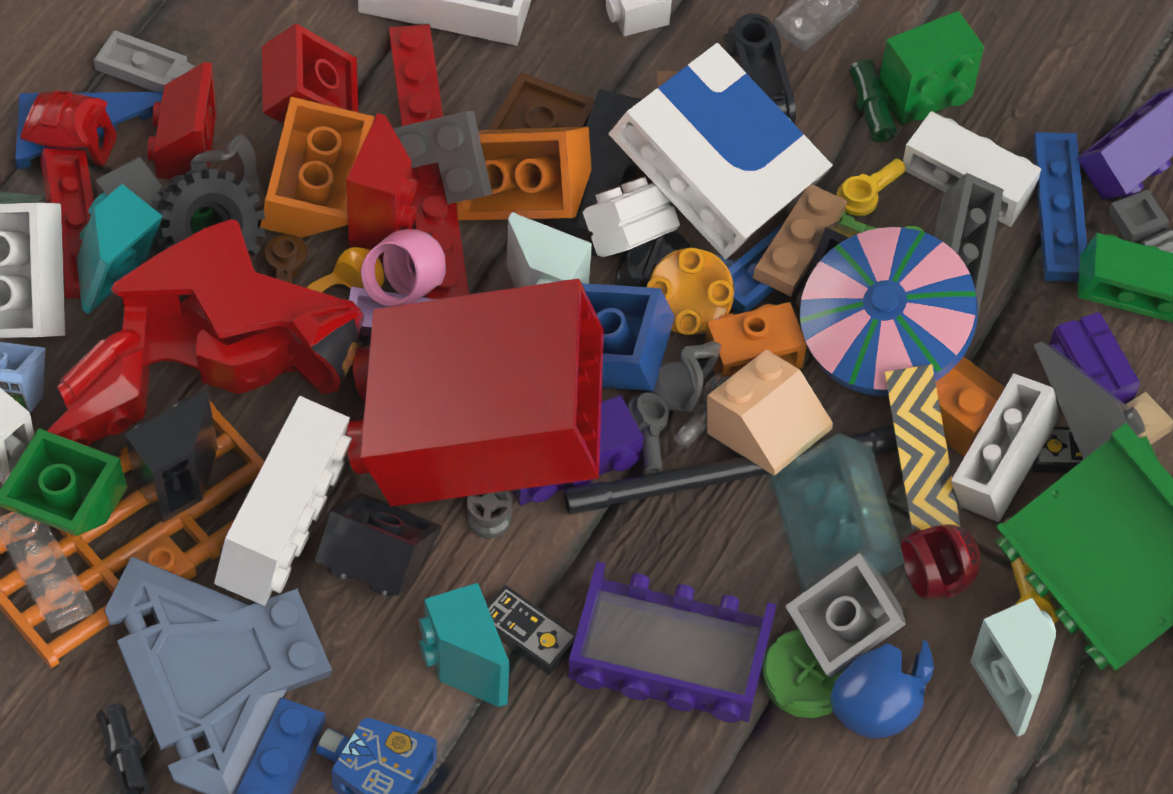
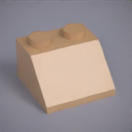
M768 350L762 352L707 395V434L774 476L832 430L833 422L802 372Z

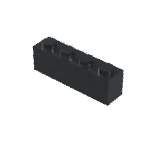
M601 89L598 90L586 127L589 126L592 169L577 215L574 218H555L554 229L592 243L591 255L597 256L591 238L593 232L588 230L583 211L585 208L598 203L595 195L617 187H620L622 193H624L621 185L627 183L629 175L636 176L639 166L611 138L609 132L623 115L642 99Z

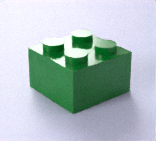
M959 11L886 39L879 82L881 87L888 92L890 98L888 107L901 126L915 120H925L931 111L935 113L949 106H960L972 98L984 45Z

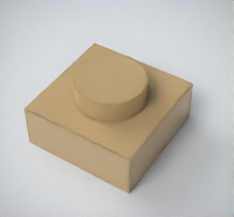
M1146 391L1126 404L1129 408L1134 407L1141 416L1146 429L1141 435L1142 437L1147 436L1151 445L1172 431L1173 419Z

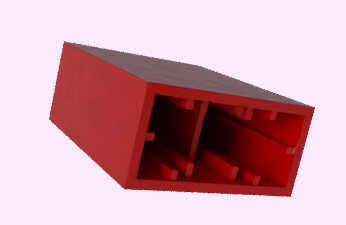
M580 279L373 309L370 346L357 348L353 359L355 385L360 397L365 400L364 419L350 421L346 431V436L352 438L347 453L353 471L358 475L370 473L390 506L599 479L604 329Z

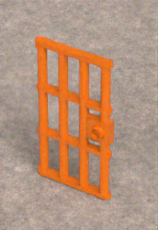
M211 401L210 406L214 428L221 434L216 438L218 449L215 460L234 448L247 462L246 465L205 491L203 501L165 522L161 520L102 560L89 547L88 543L149 504L139 489L119 501L106 524L78 536L57 529L63 535V539L0 579V610L50 669L59 664L58 659L110 625L105 614L107 605L48 644L45 643L33 627L101 582L113 593L119 582L114 574L127 566L131 556L190 580L197 575L195 567L208 558L214 560L221 555L220 550L223 549L225 537L234 520L210 536L194 520L256 480L265 461L219 413ZM125 447L119 451L118 456L124 474L132 470L128 448ZM24 517L0 533V554L46 524ZM182 528L197 543L184 553L170 538V536ZM75 552L89 565V569L22 613L7 598Z

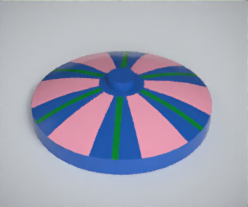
M902 227L868 230L856 234L835 246L820 260L812 271L805 285L800 307L802 332L806 344L819 367L842 386L859 393L874 396H889L885 372L932 364L935 382L944 377L966 353L975 334L978 319V300L975 287L966 265L958 254L943 241L930 234Z

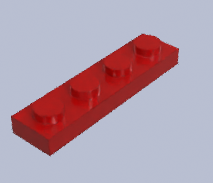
M43 148L40 160L47 203L61 204L64 298L81 299L76 258L82 244L79 236L90 221L91 215L88 213V210L94 202L86 150Z

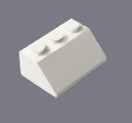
M0 204V338L65 336L61 204Z

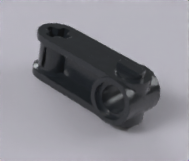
M753 13L743 15L736 21L734 26L729 27L728 33L724 34L723 40L726 51L795 124V101L780 51L781 42L777 28L763 15Z

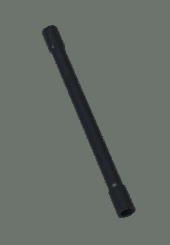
M894 425L873 428L864 433L815 442L781 471L867 454L879 455L898 451ZM744 456L613 482L601 481L565 488L564 500L568 514L573 515L607 508L612 504L770 473Z

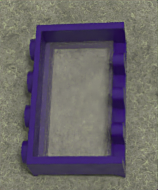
M596 562L569 658L568 678L576 680L579 685L589 689L606 687L618 690L624 696L634 700L651 698L663 701L671 708L679 711L696 709L712 713L715 718L725 722H737L739 720L749 722L777 604L767 602L764 617L739 612V599L731 595H723L718 607L693 601L695 590L685 584L677 585L675 595L672 596L649 590L650 579L643 574H633L630 585L605 580L606 563Z

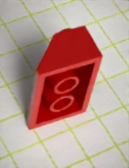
M380 113L376 114L346 179L349 248L359 247L372 250L390 234L399 230L412 229L417 214V206L412 205L417 181L412 179L411 159L386 115ZM384 252L378 256L382 265Z

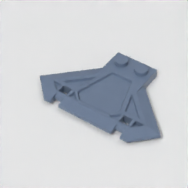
M131 556L105 608L109 624L114 625L125 622L129 632L128 636L117 640V643L160 750L175 746L179 755V761L168 765L173 782L201 794H236L281 697L283 698L286 692L331 677L332 668L298 589L269 598L265 606L259 603L248 605ZM153 613L157 624L147 628L143 616ZM203 737L208 749L198 752L193 740Z

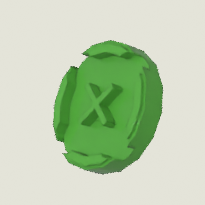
M798 629L786 632L777 639V642L771 648L769 647L763 661L761 680L767 696L779 709L796 717L817 718L833 712L830 695L834 682L845 668L829 678Z

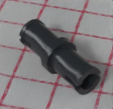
M121 704L108 705L105 707L108 718H106L103 710H99L96 714V719L100 724L106 744L104 749L105 761L113 767L119 787V794H141L138 787H141L143 794H147L150 791V784L146 779L140 759L143 753L140 741L133 737L127 718L126 707Z

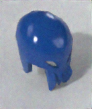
M923 640L921 652L915 656L911 675L902 673V651L890 644H884L880 648L862 654L853 660L834 682L830 695L832 710L837 719L850 731L858 736L869 739L888 738L902 732L911 725L923 710L925 687L933 676L934 662L927 641Z

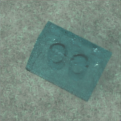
M838 433L788 464L775 476L771 475L803 592L810 589L859 553L882 576L905 563L871 446Z

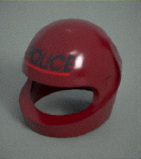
M941 524L921 531L917 529L901 540V559L907 578L916 594L922 599L950 598L963 593L972 585L979 573L981 565L979 546L974 537L960 526Z

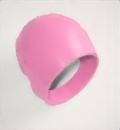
M404 229L390 234L375 246L363 261L361 274L364 288L368 295L381 305L398 306L417 301L435 287L441 285L445 277V254L440 243L430 234L421 230ZM384 252L383 266L389 283L399 294L408 295L407 297L397 298L390 296L378 285L375 277V263L381 253Z

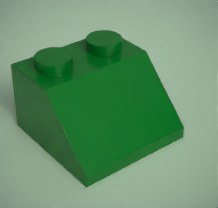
M39 428L0 489V507L75 536L83 534L107 523L128 488L120 458Z

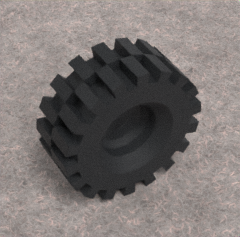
M203 169L188 171L184 175H177L170 179V185L162 186L157 192L161 196L160 200L152 201L151 207L163 216L152 246L160 247L164 251L192 236L190 221L193 213L201 207H209L218 214L220 223L236 220L240 225L249 255H257L261 246L255 244L256 239L264 238L265 228H258V219H265L264 209L256 210L254 204L261 200L256 192L248 193L246 189L250 184L244 179H234L235 174L229 171Z

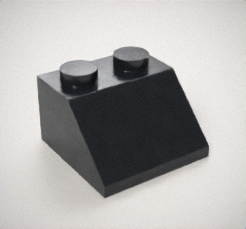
M360 493L331 511L315 562L327 566L328 572L336 577L343 579L356 578L368 583L369 589L377 594L398 596L413 585L440 535L442 526Z

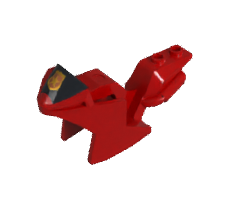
M228 220L204 228L155 255L114 283L111 290L114 294L122 297L124 302L123 329L110 335L105 340H100L59 380L60 384L57 386L58 393L67 411L47 431L85 446H89L91 443L108 435H117L124 432L131 424L140 421L145 416L150 364L163 360L174 361L199 369L203 383L235 394H243L270 384L278 375L285 372H299L301 377L318 393L331 394L339 390L353 363L364 322L363 312L351 300L340 299L257 273L253 269L240 225L236 220ZM178 295H192L182 302L179 301Z

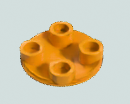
M684 248L665 256L654 268L649 279L650 281L647 284L649 288H660L675 316L671 330L684 335L706 333L707 321L728 314L734 301V282L727 266L716 255L698 248Z

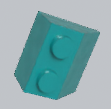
M123 184L109 195L104 192L94 200L88 210V213L91 215L90 221L79 236L82 244L76 260L82 310L88 315L113 294L111 288L116 281L145 263L163 217Z
M475 583L424 599L425 617L419 619V627L423 639L419 640V647L426 667L434 665L439 681L497 707L508 705L509 660L479 584Z

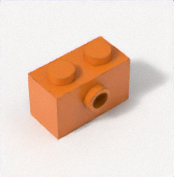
M790 302L779 305L766 304L754 311L737 315L725 314L714 320L707 321L704 344L712 341L721 344L720 355L713 367L719 386L765 350L770 351L798 369L803 368L807 344Z

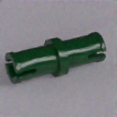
M870 59L859 60L850 66L851 69H849L858 94L856 99L857 107L865 115L872 141L876 143L889 141L896 136L895 133L898 131L888 108L890 102L888 92L881 87L874 62Z

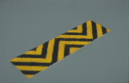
M930 364L885 372L912 531L914 532L917 529L921 531L941 524H952L961 527L955 491L951 482L952 474L933 366Z

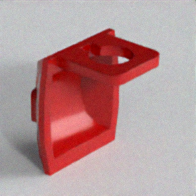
M56 90L54 92L48 91L38 94L26 118L20 138L27 142L49 147H87L94 163L98 166H104L116 142L117 133L105 110L108 105L107 101L87 95ZM98 127L104 130V143L101 149L98 146L99 135L96 131Z

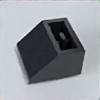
M205 391L191 398L180 400L170 410L151 420L140 422L133 430L124 434L135 485L162 522L203 501L218 449L210 400Z

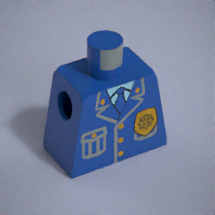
M364 718L351 738L328 728L319 741L316 753L335 762L331 771L332 788L338 794H417L437 760V739L372 718Z

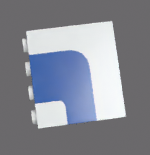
M718 42L629 109L609 132L611 138L725 260L751 234L811 184L815 185L833 166Z

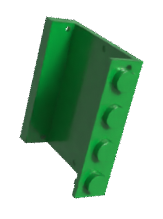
M1125 422L1111 434L1109 440L1007 522L998 524L996 531L1001 537L995 541L1012 563L1019 558L1030 571L1025 576V579L1041 598L1049 594L1060 607L1054 614L1069 633L1073 634L1076 630H1079L1089 643L1084 650L1096 666L1102 670L1108 665L1113 673L1173 626V478Z

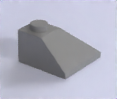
M861 553L854 556L785 606L829 678L848 666L858 656L865 654L906 625L902 607L881 573Z

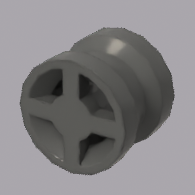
M503 491L468 496L467 525L470 531L476 536L485 539L503 535L511 524L512 500L510 493Z

